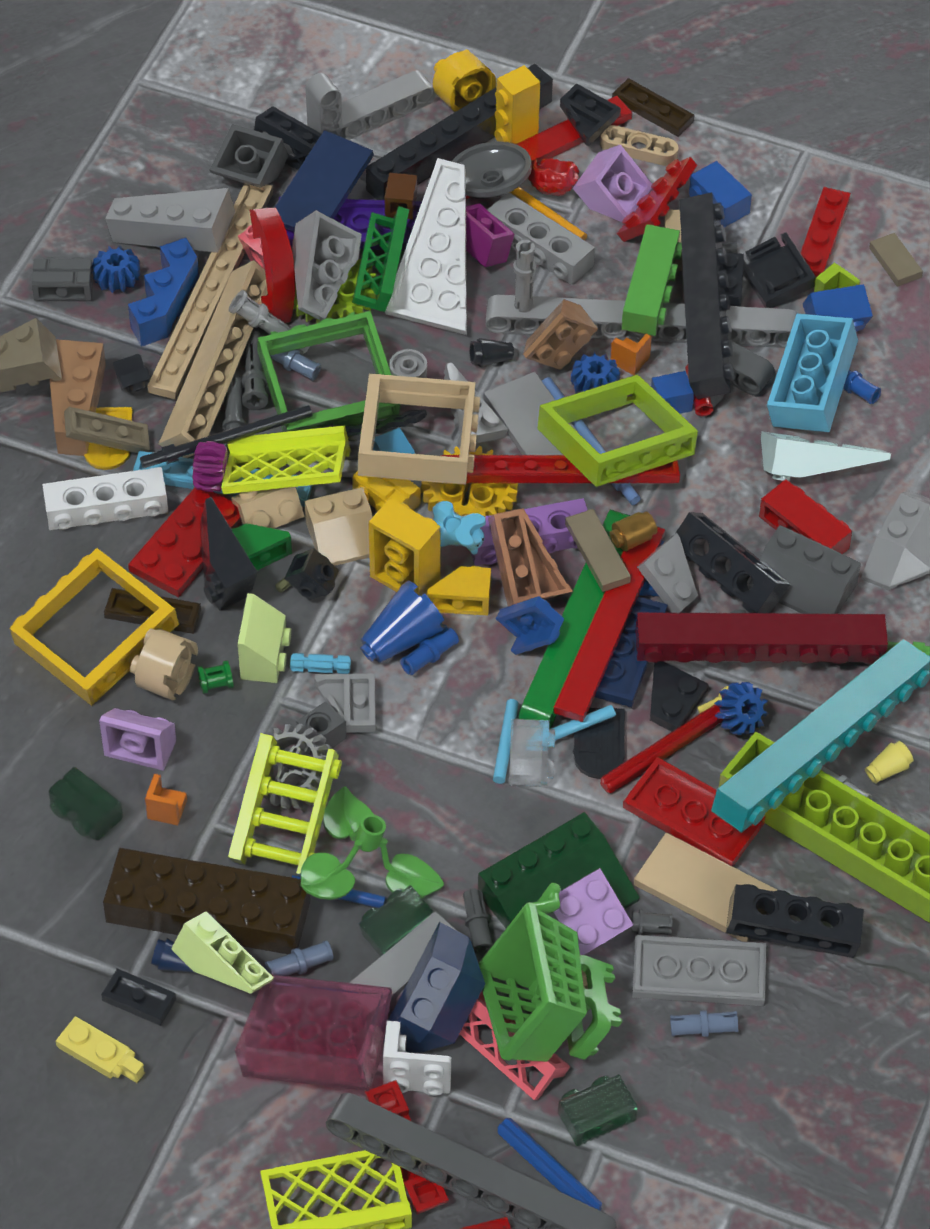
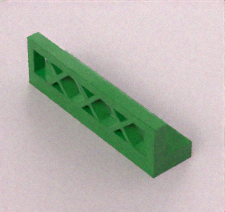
M398 206L394 219L371 213L352 303L382 312L386 311L393 293L409 209ZM375 224L389 227L390 232L381 236L375 228ZM379 244L385 254L377 257L370 247ZM375 266L381 275L372 278L366 269ZM370 287L377 295L376 299L360 295L361 290Z

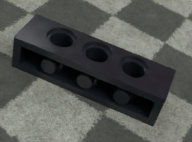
M689 512L676 531L680 537L686 559L688 561L693 560L700 566L698 570L703 575L711 579L715 578L721 583L720 588L726 594L732 597L736 596L743 601V608L750 613H772L790 586L786 580L703 513ZM706 541L709 544V550L707 554H705L704 552V544ZM729 559L731 562V568L727 572L725 565L726 561ZM751 576L753 580V586L749 590L747 586V581Z
M736 884L729 901L726 934L854 958L861 944L864 909L854 907L849 903L836 904L822 901L818 897L810 896L805 898L791 895L782 890L769 891L759 889L751 884ZM757 909L765 910L769 915H763ZM789 915H794L801 921H795ZM822 921L830 923L833 927L823 925Z

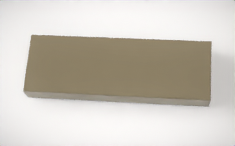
M68 407L64 411L66 437L135 453L139 451L148 452L150 450L147 424Z
M594 509L566 517L565 525L602 592L630 583L631 576Z

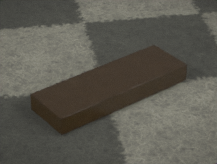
M630 78L612 93V97L618 96L632 112L677 137L694 122L695 115Z
M112 588L104 610V618L142 625L154 612L128 591ZM161 597L175 608L179 625L174 631L194 634L201 612V603Z

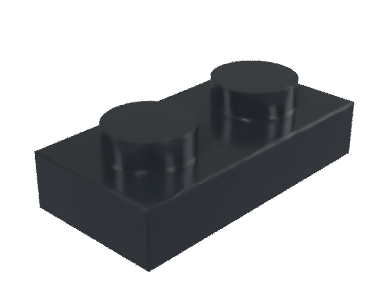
M118 968L101 994L102 1001L160 1026L176 1001V993Z

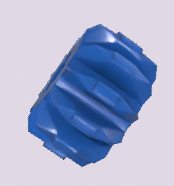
M121 245L117 249H112L108 246L107 252L99 251L97 258L93 259V279L95 283H99L101 290L109 288L111 293H113L115 290L120 289L124 293L126 287L134 288L135 281H138L141 275L138 257L134 255L131 249L123 250Z
M595 351L592 357L583 354L581 360L575 361L571 373V382L574 385L575 394L620 380L619 368H617L616 360H608L607 354L599 357Z
M742 682L741 684H728V689L719 691L722 700L714 703L720 707V711L715 717L723 719L721 723L722 728L730 729V733L734 735H741L742 733L752 734L755 732V728L764 726L761 716L769 714L763 710V705L768 700L760 698L761 689L753 688V684L749 682Z

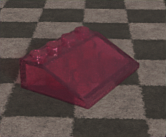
M272 975L274 977L273 981L260 988L234 1050L243 1077L369 1091L380 1062L392 989L390 987Z

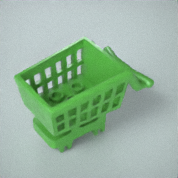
M550 883L537 902H529L524 905L478 963L485 981V986L482 989L500 1056L504 1060L510 1061L515 1059L547 1062L566 1039L568 1041L569 1054L585 1060L589 1055L594 1056L599 1051L597 1045L607 1035L611 1026L619 1027L623 1022L618 1017L621 1014L620 1009L608 1004L605 982L612 983L615 980V975L612 974L614 970L613 965L586 955H580L577 932L547 915L560 908L559 893L561 888L557 883ZM582 970L586 974L588 989H585L583 986ZM492 977L504 980L506 984L495 982ZM516 984L527 987L529 990L518 988ZM496 991L509 994V997L497 995ZM519 997L529 999L531 1003L519 1000ZM500 1005L512 1007L513 1011L501 1009ZM591 1009L593 1019L584 1033L582 1019ZM522 1010L530 1011L532 1014L522 1013ZM504 1018L515 1020L516 1024L505 1023ZM508 1032H512L515 1034L513 1037L509 1036Z

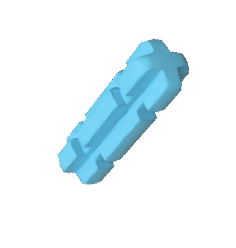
M293 653L290 658V668L292 671L298 672L308 669V672L333 673V670H337V673L348 674L351 670V658L348 655H338V658H333V655L308 654V657H304V653Z

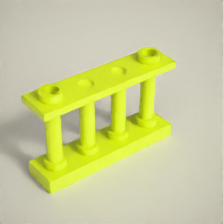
M260 733L228 855L232 862L245 865L247 857L251 858L255 855L298 865L296 873L300 876L304 861L309 856L315 854L314 851L333 778L338 779L341 771L342 761L338 760L339 755L333 749H328L326 760L280 750V746H277V740L272 735ZM279 762L322 772L318 791L272 781V777H269L271 765H276ZM271 793L314 803L310 822L264 812V808H261L263 796H268ZM263 824L306 834L302 853L256 843V839H253L255 826L260 827Z

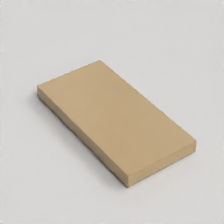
M665 833L634 878L635 886L726 933L729 901L736 884H751L759 889L777 891V889L668 833ZM757 909L761 914H767L765 910ZM728 934L742 942L750 940L747 937Z

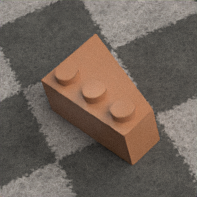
M524 508L494 514L488 518L507 606L537 596L545 600L573 592L558 570L556 562L551 558L543 545V540Z

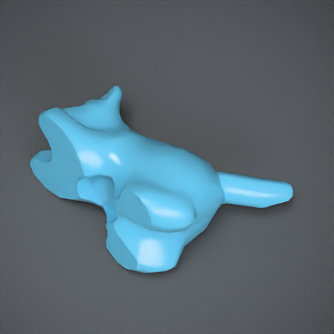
M441 501L434 505L432 508L433 520L441 526L440 547L461 545L466 547L473 555H476L478 548L484 542V533L480 528L486 524L485 516L479 513L460 516L456 514L453 504L449 501Z

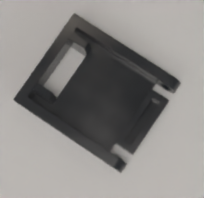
M787 232L781 234L782 242L785 245L781 247L776 237H773L745 251L749 264L745 260L743 261V274L765 308H773L815 287L816 276ZM792 283L791 285H789V286H787V287H785V288H783V289H781V290L775 292L776 290H778V289H780V288H782V287H784V286H786V285Z

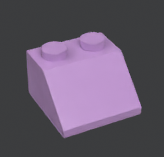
M620 144L598 152L573 189L589 209L622 222L627 215L636 211L638 208L637 202L651 191L652 183Z
M116 708L101 716L99 722L104 756L164 771L176 742L174 723L164 718H152L140 715L133 710L124 711Z

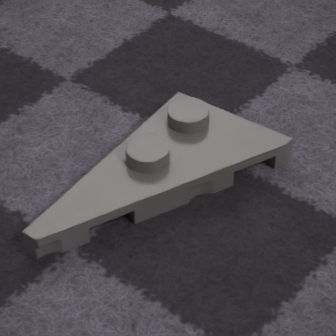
M446 363L444 380L467 381L453 363ZM475 390V397H480L479 412H473V414H479L477 432H471V434H477L476 443L505 438L508 428ZM451 408V412L455 417L453 420L454 425L459 427L460 436L458 443L461 446L464 409Z

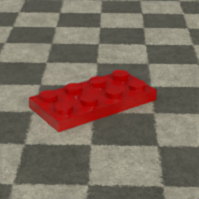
M194 487L128 564L129 572L179 598L203 570L200 521L205 500L209 497L213 499L231 529L238 528L242 524L238 507L231 500L215 492H204Z
M656 757L623 801V808L732 867L763 827L766 818L764 816L757 825L751 824L743 832H740L711 811L717 792L715 788Z

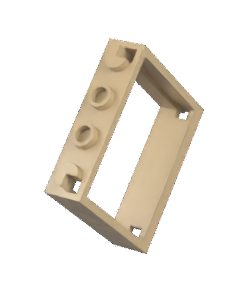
M369 374L358 453V476L466 485L467 472L473 473L475 455L469 454V452H475L477 434H471V432H477L479 414H473V412H479L480 397H475L476 382ZM379 403L464 409L459 458L373 451Z

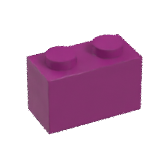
M480 203L466 206V251L484 267L507 262L515 234Z

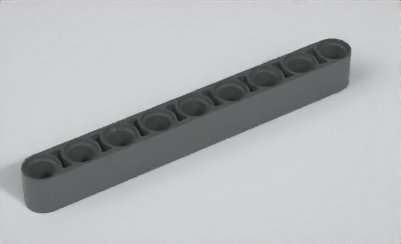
M351 1093L341 1094L326 1121L327 1129L335 1136L530 1229H616L615 1220L606 1213Z

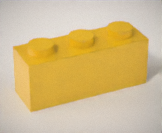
M523 65L497 78L495 92L496 130L494 132L497 141L517 144L539 133L540 81Z

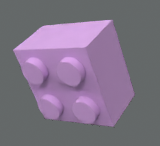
M601 869L590 873L563 889L559 893L560 908L553 913L547 914L577 932L580 955H585L633 926Z

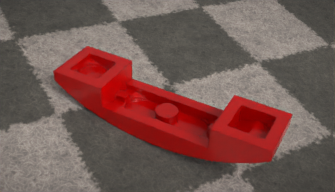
M276 207L250 210L253 239L261 238L268 295L261 296V302L267 306L269 313L284 323H288L291 321L295 299V270L288 234Z
M397 1080L365 1091L367 1101L411 1121L409 1108ZM400 1167L407 1199L416 1214L449 1202L442 1186Z

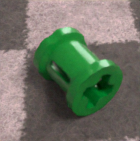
M228 660L223 661L222 665L208 668L197 667L199 683L203 694L208 693V690L214 688L234 687Z

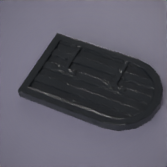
M590 707L587 714L599 710L601 708ZM614 708L615 717L574 733V761L581 773L591 778L601 779L602 776L623 764L625 756V709Z

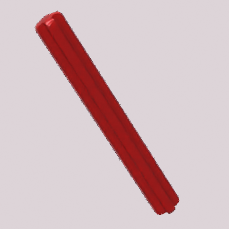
M716 704L602 776L600 779L602 788L607 793L614 792L645 772L656 757L664 760L721 723L723 719L715 717L720 711V707Z

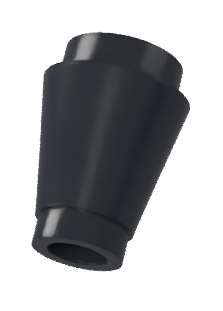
M478 338L477 341H471L470 361L472 364H478L479 367L512 360L514 357L513 344L511 342L506 343Z

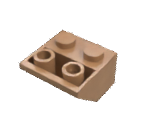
M563 299L527 339L523 355L527 359L561 370L570 363L572 357L579 349L589 342L591 336L598 328L581 305Z

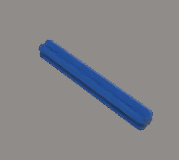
M506 1118L497 1127L498 1134L560 1192L601 1211L602 1203L511 1118Z

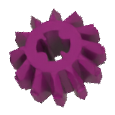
M207 441L199 442L196 446L192 468L193 485L196 489L203 490L204 492L222 490L221 486L228 457L227 448L224 444Z

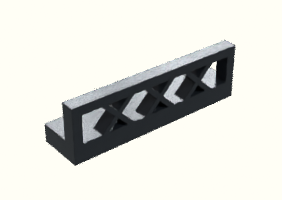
M274 106L256 116L255 131L261 133L264 131L268 135L282 138L283 142L290 146L295 156L288 154L286 164L297 170L305 161L304 156H308L321 136L320 132Z

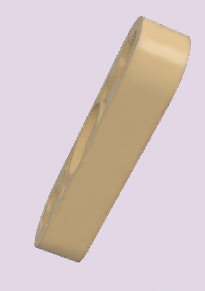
M610 125L600 135V146L603 150L621 144L631 158L668 166L671 162L678 159V144L670 138ZM641 142L644 143L646 147L642 149H637L633 147L632 144Z

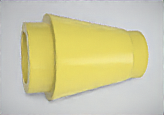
M901 741L895 744L890 743L865 768V772L870 780L877 784L879 781L909 769V764L914 759L904 743Z

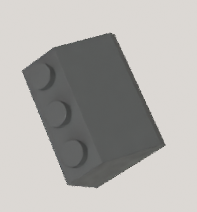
M779 525L766 544L760 558L762 562L790 584L779 603L802 614H838L857 586L861 566L860 562ZM752 579L749 583V589H751L753 586Z

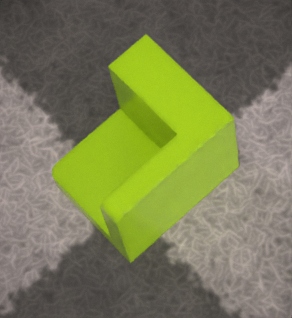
M834 262L816 277L814 292L860 285V280Z

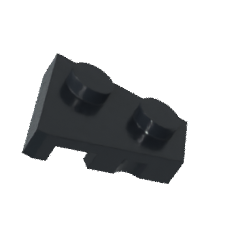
M577 83L560 98V108L588 146L620 116V107Z
M665 661L654 662L650 721L671 732L676 730L687 721L708 691V683Z

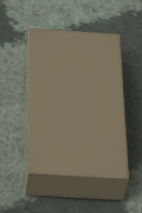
M895 233L870 241L869 249L897 287L922 278L923 270Z

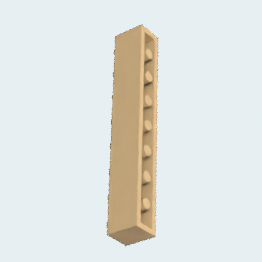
M254 260L235 269L230 274L159 441V445L162 447L171 444L178 446L209 436L253 330L248 324L249 321L237 313H230L228 311L229 306L241 290H245L248 293L247 296L258 304H262L261 296L268 294L265 270ZM192 453V454H189V455H186V456H183V457H184V458H188V457H190V456H192V455H195V453Z

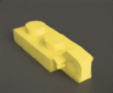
M76 1016L56 1039V1046L110 1079L112 1077L119 1078L122 1074L138 1083L145 1074L144 1064L134 1058L136 1056L135 1052L128 1046Z

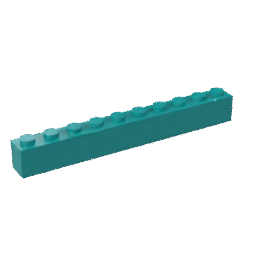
M901 640L717 789L711 811L740 832H743L751 824L757 825L768 810L779 807L785 796L790 792L796 793L808 777L814 778L828 761L830 763L833 762L846 746H853L859 735L864 731H871L882 716L888 717L899 702L904 703L910 698L916 688H923L930 679V656L906 640Z

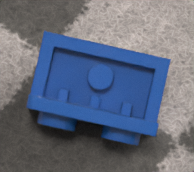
M537 596L500 609L496 620L517 637L511 648V652L517 655L554 643L560 635L559 629L564 618L546 600Z

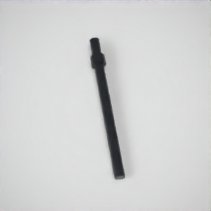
M308 405L178 446L174 444L162 447L161 451L140 457V462L143 469L166 462V464L177 462L179 457L195 453L199 442L213 441L225 444L312 417V410Z

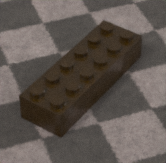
M119 848L103 900L106 923L179 935L184 923L207 912L241 946L291 954L292 949L299 948L311 898L310 894L305 892L300 886L301 879Z

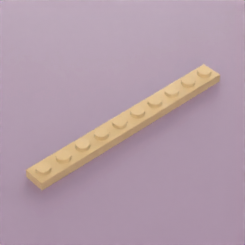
M244 183L234 204L235 214L219 252H211L147 385L148 393L176 400L230 274L239 267L245 254L238 235L243 233L248 226L252 225L250 210L267 207L273 195L272 185L267 184L259 188Z

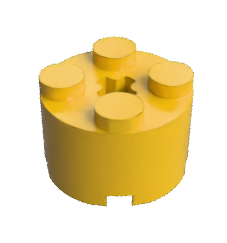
M469 50L456 52L446 59H440L434 66L433 90L455 112L496 87L495 75Z

